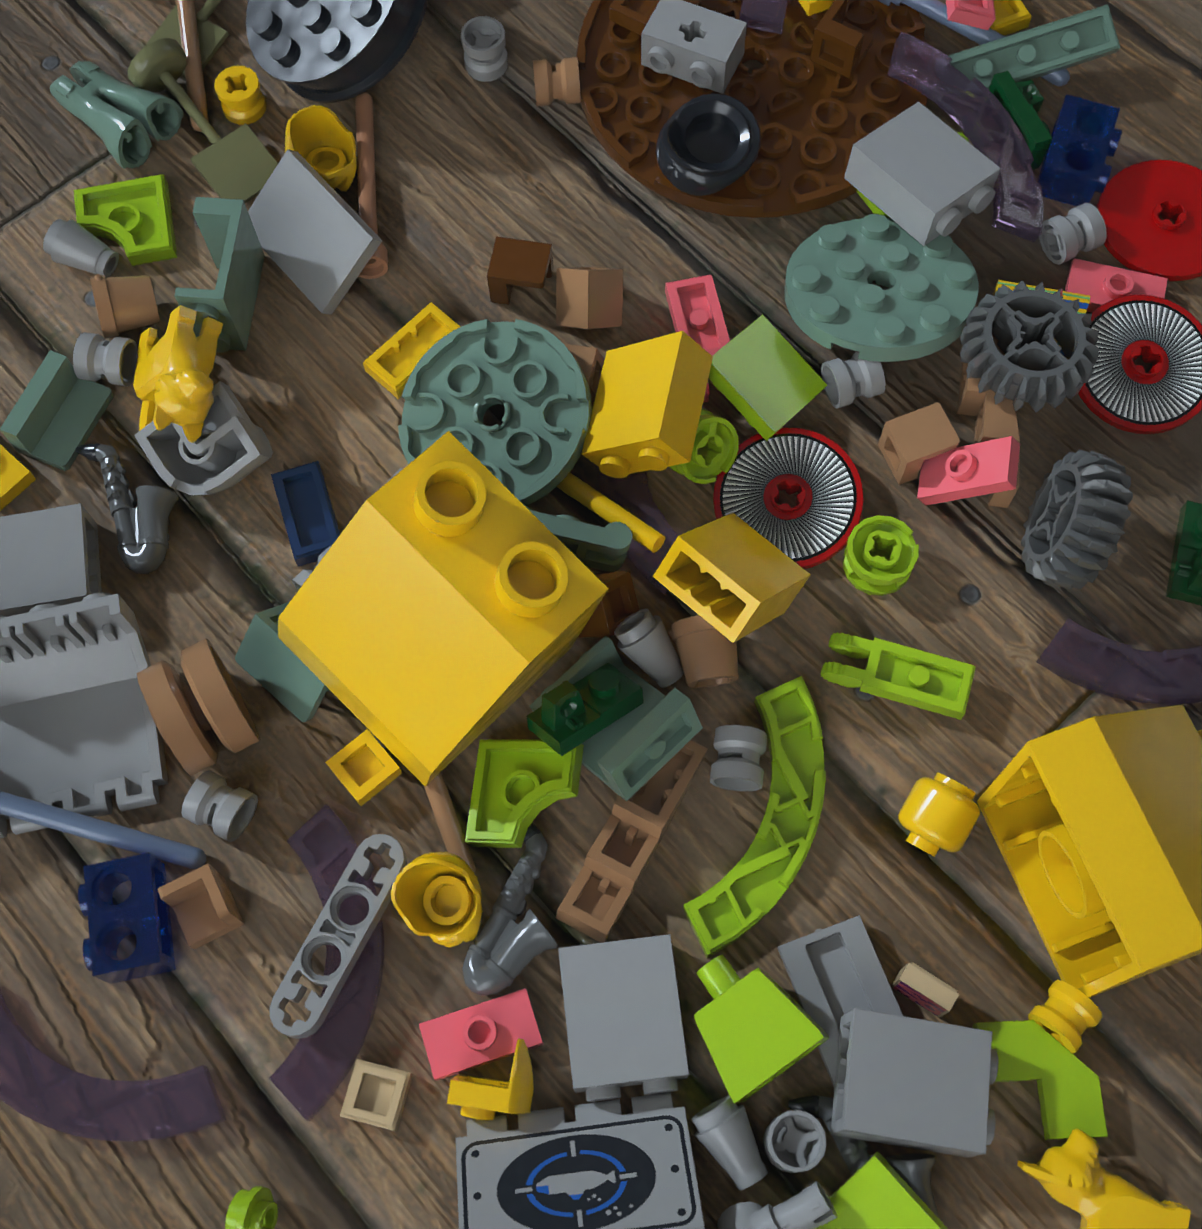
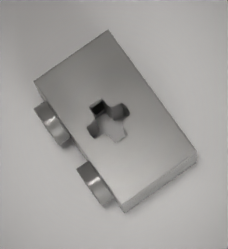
M660 0L642 31L641 65L649 67L658 73H665L691 82L700 88H708L723 94L744 55L747 22L683 0Z

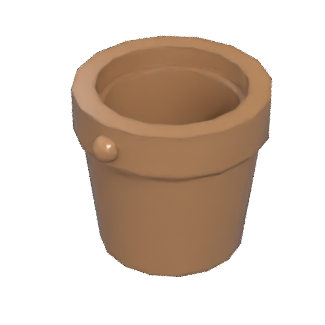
M96 274L94 277H90L95 305L105 339H114L119 337L121 333L160 323L150 275L105 277V275Z
M699 615L681 619L670 626L671 630L667 633L677 646L688 687H716L735 682L739 679L737 641L732 643Z

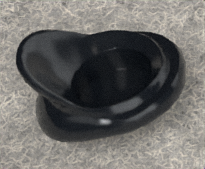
M705 94L696 97L682 105L668 119L659 133L656 143V157L660 170L673 186L687 194L704 196L719 192L737 181L754 164L761 145L760 126L752 112L742 102L733 97L722 94Z

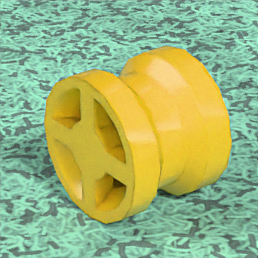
M232 66L218 74L215 79L214 88L221 101L224 115L230 122L238 125H244L245 123L248 125L259 120L265 113L266 100L260 90L261 85L257 74L251 68Z
M1057 979L1048 988L1049 998L1043 1005L1034 1006L1027 1016L1029 1020H1034L1073 1054L1082 1045L1081 1035L1087 1028L1096 1027L1103 1016L1096 1004L1084 993L1071 984Z

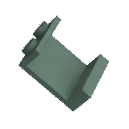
M196 197L192 213L215 266L219 268L215 290L176 287L174 297L179 306L182 305L197 311L193 328L196 337L199 336L203 319L209 316L223 323L222 331L217 341L216 352L222 353L229 350L246 351L265 255L244 200Z
M604 636L594 647L582 654L579 660L555 683L548 686L530 705L532 711L542 706V695L556 688L563 681L567 680L573 685L608 662L641 686L643 690V704L582 743L584 745L582 765L627 802L703 727L690 698L676 688L667 696L662 694L626 667L612 640Z

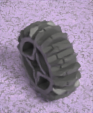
M1022 280L1015 286L1013 291L1003 284L994 296L986 294L980 300L978 307H974L970 311L966 320L967 326L963 328L960 337L961 345H963L960 352L961 362L968 364L966 369L967 379H980L978 384L979 393L988 390L994 391L996 393L994 396L995 405L1002 402L1005 398L1012 400L1015 412L1022 408L1024 402H1028L1036 413L1044 407L1045 403H1048L1055 409L1058 405L1062 404L1065 397L1072 399L1073 396L1079 393L1083 384L1089 381L1094 372L1092 368L1099 357V348L1095 346L1098 341L1099 331L1089 328L1092 323V314L1077 313L1080 308L1079 299L1066 302L1062 299V288L1054 294L1045 292L1043 281L1034 290H1029ZM992 335H994L999 340L997 345L1005 353L1004 356L997 349L993 341Z
M1078 450L1076 453L1069 452L1064 456L1063 460H1058L1053 465L1052 473L1044 475L1041 488L1035 490L1036 497L1034 502L1028 507L1030 510L1028 520L1023 524L1026 531L1021 540V546L1024 547L1022 561L1025 562L1026 572L1032 574L1034 578L1042 580L1046 585L1055 588L1064 587L1071 590L1072 588L1081 589L1087 582L1092 583L1097 578L1099 570H1105L1108 567L1110 555L1118 551L1117 543L1120 536L1126 534L1123 530L1125 521L1131 516L1128 504L1133 499V492L1129 490L1131 477L1126 475L1125 466L1118 464L1114 459L1106 455Z

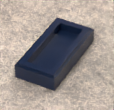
M319 461L271 474L294 560L298 567L318 561V556L329 546H332L341 534Z

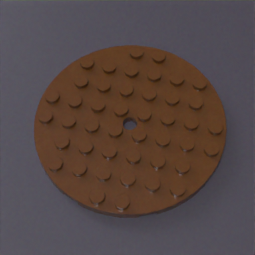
M593 0L584 18L579 35L576 57L578 58L581 105L589 126L609 156L634 179L661 196L691 208L726 216L761 218L800 214L828 206L856 193L857 189L844 179L853 144L917 102L926 107L932 80V56L928 52L924 37L925 25L919 12L903 3H900L899 6L890 3L887 6L877 0H848L844 21L874 35L873 44L851 77L848 78L810 61L815 28L827 10L808 16L798 0H701V7L747 22L744 55L723 94L708 88H700L691 82L665 73H658L649 67L641 65L642 35L610 21L609 6L614 0ZM748 60H757L764 66L753 69L752 73H749L748 68L743 64ZM705 94L728 95L742 102L752 112L760 126L761 145L757 159L742 177L719 192L704 196H695L682 192L673 186L663 175L658 165L656 143L659 133L668 119L690 100Z

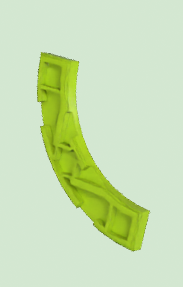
M802 676L755 697L754 703L767 734L771 758L769 799L756 837L742 859L726 876L705 893L683 905V910L707 958L734 943L754 928L775 907L791 886L803 865L817 832L823 808L826 782L822 744L823 736L813 699Z

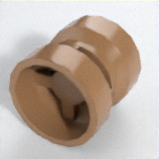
M577 57L563 58L560 63H555V65H551L547 59L533 60L537 107L550 106L554 99L563 100L567 104L581 103Z

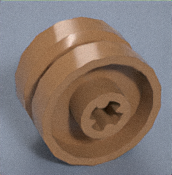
M207 638L181 651L180 662L189 683L188 685L185 684L173 665L164 660L136 673L140 689L156 727L179 763L190 776L216 764L218 761V749L210 729L214 730L226 749L233 753H237L261 740L240 692L217 651Z

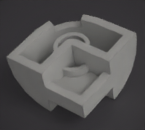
M221 381L213 386L214 403L203 423L202 435L194 443L188 441L181 426L172 422L160 431L156 429L152 421L134 435L157 474L171 488L189 495H214L229 489L269 460L273 454L270 442L263 429L252 423L231 388Z

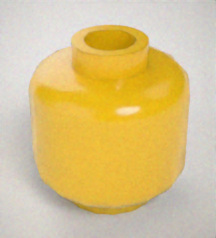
M939 772L936 773L933 779L929 777L919 778L898 814L900 824L911 831L906 841L933 857L936 856L940 848L948 852L960 851L980 816V808L973 801L976 792Z

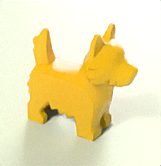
M180 305L171 312L166 333L160 340L157 336L158 330L149 327L140 334L133 384L137 397L142 400L139 431L152 421L156 429L160 431L172 422L183 428L185 436L191 443H194L202 435L203 423L214 403L212 394L214 388L213 380L209 378V375L213 369L217 341L221 334L223 323L209 316L204 318L199 336L196 337L193 328L197 311Z
M1078 1128L1071 1132L1068 1140L1061 1147L1046 1149L1037 1164L1020 1160L1017 1162V1166L1036 1179L1053 1199L1081 1215L1080 1229L1189 1228L1191 1210L1187 1206L1168 1200L1160 1202L1122 1177L1106 1171L1100 1164V1146L1098 1142Z

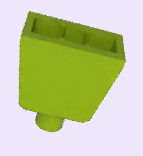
M724 954L709 961L697 971L696 975L714 1000L700 1009L694 1015V1019L729 1096L734 1103L746 1101L830 1039L825 1030L765 970L757 968L740 979Z

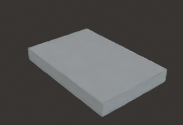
M287 149L248 210L262 249L315 307L324 314L332 315L382 242L381 238L298 152Z

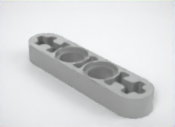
M385 834L372 835L364 839L358 846L273 996L269 1007L270 1019L273 1026L282 1034L295 1039L307 1038L316 1033L327 1017L391 900V890L395 878L407 865V856L402 846L392 836ZM388 848L390 849L389 856L394 865L391 869L381 867L372 882L376 887L382 889L376 896L365 885L355 883L354 881L360 875L367 882L374 870V866L368 860L369 856L372 853L381 855ZM353 895L365 897L369 903L367 917L355 925L343 923L339 917V909L342 902ZM323 945H334L338 947L341 953L339 967L330 975H317L311 967L313 953ZM303 974L315 985L327 989L322 997L315 991H311L305 1002L306 1009L311 1012L309 1019L306 1022L297 1019L292 1027H290L288 1023L291 1016L284 1009L289 1001L299 1003L308 988L298 984Z

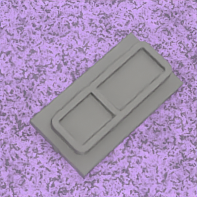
M860 915L825 929H816L812 934L777 947L801 1007L830 1037L818 1049L834 1087L841 1016L853 1008L903 1016Z

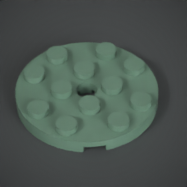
M870 214L861 219L824 225L819 231L805 239L794 251L788 262L784 294L787 309L796 325L820 345L831 350L833 345L836 344L858 351V359L896 362L933 354L958 339L962 334L963 328L966 326V320L970 311L976 306L979 283L975 268L970 259L953 243L950 236L943 237L939 235L923 246L892 219L880 214ZM877 285H883L890 289L883 290Z
M488 319L464 325L447 334L435 343L419 360L404 387L402 398L405 399L402 413V425H398L401 448L408 464L446 432H451L523 505L527 506L556 488L566 478L580 458L591 420V394L587 379L578 361L568 348L552 333L524 320L515 319V322L490 323ZM496 404L504 405L503 424L485 426L483 417L487 409Z

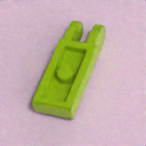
M838 632L831 635L828 646L835 653L855 659H868L865 670L841 663L825 662L820 675L828 682L847 688H860L859 691L959 720L965 715L976 669L974 665L875 637L873 640Z

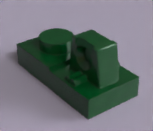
M1007 70L994 74L982 106L1022 173H1026L1040 167L1052 137L1048 125L1036 113L1039 112L1044 98L1034 85V82L1032 80L1015 82Z
M1187 500L1180 509L1166 597L1202 606V504Z
M608 662L573 685L565 680L548 693H544L542 695V706L526 716L528 729L560 756H563L643 704L642 687Z

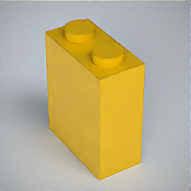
M684 331L608 350L581 454L596 464L603 474L613 478H625L629 474L648 470L662 471L669 466L689 463L713 356Z
M731 513L679 535L652 577L734 643L784 614L811 574L736 514Z

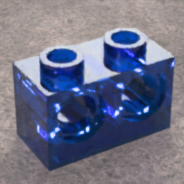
M1066 94L1051 133L1052 140L1044 156L1033 195L1079 206L1086 202L1090 203L1095 191L1103 193L1112 170V165L1105 164L1107 156H1114L1122 135V130L1115 128L1120 108Z
M146 853L83 866L85 884L79 886L78 900L82 914L88 917L89 938H85L83 941V958L88 971H92V976L112 984L175 971L169 904L161 900L157 890L159 887L167 884L165 864L152 854ZM131 881L132 889L129 897L121 904L113 905L112 896L117 886L123 882ZM135 934L137 945L134 952L128 958L119 960L117 956L119 943L126 936Z

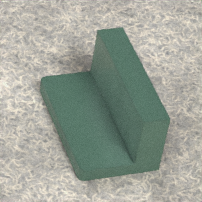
M50 350L2 424L0 431L17 452L67 471L78 456L76 447L86 443L113 399L114 394L106 386L93 381L78 379L73 365L67 356Z
M287 602L254 615L236 653L235 661L301 722H307L313 719L329 689L278 638V617L289 604Z

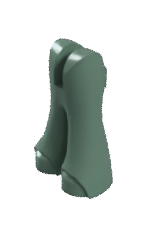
M79 60L70 68L71 75L78 84L68 77L61 75L50 85V93L55 100L67 111L83 121L100 137L111 156L123 169L126 167L137 168L147 160L150 148L152 147L148 133L157 141L170 140L178 132L182 117L184 116L183 110L173 99L119 81L101 70L99 66L91 61Z

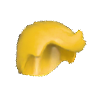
M312 105L299 110L288 120L285 131V152L287 149L298 152L333 189L337 187L339 190L347 192L357 170L356 142L352 132L345 128L336 114L329 108L321 105Z
M450 852L425 853L407 864L395 878L391 890L392 903L407 927L418 936H429L433 942L445 947H455L463 941L467 943L475 939L479 931L482 915V893L478 879L471 867L461 857Z

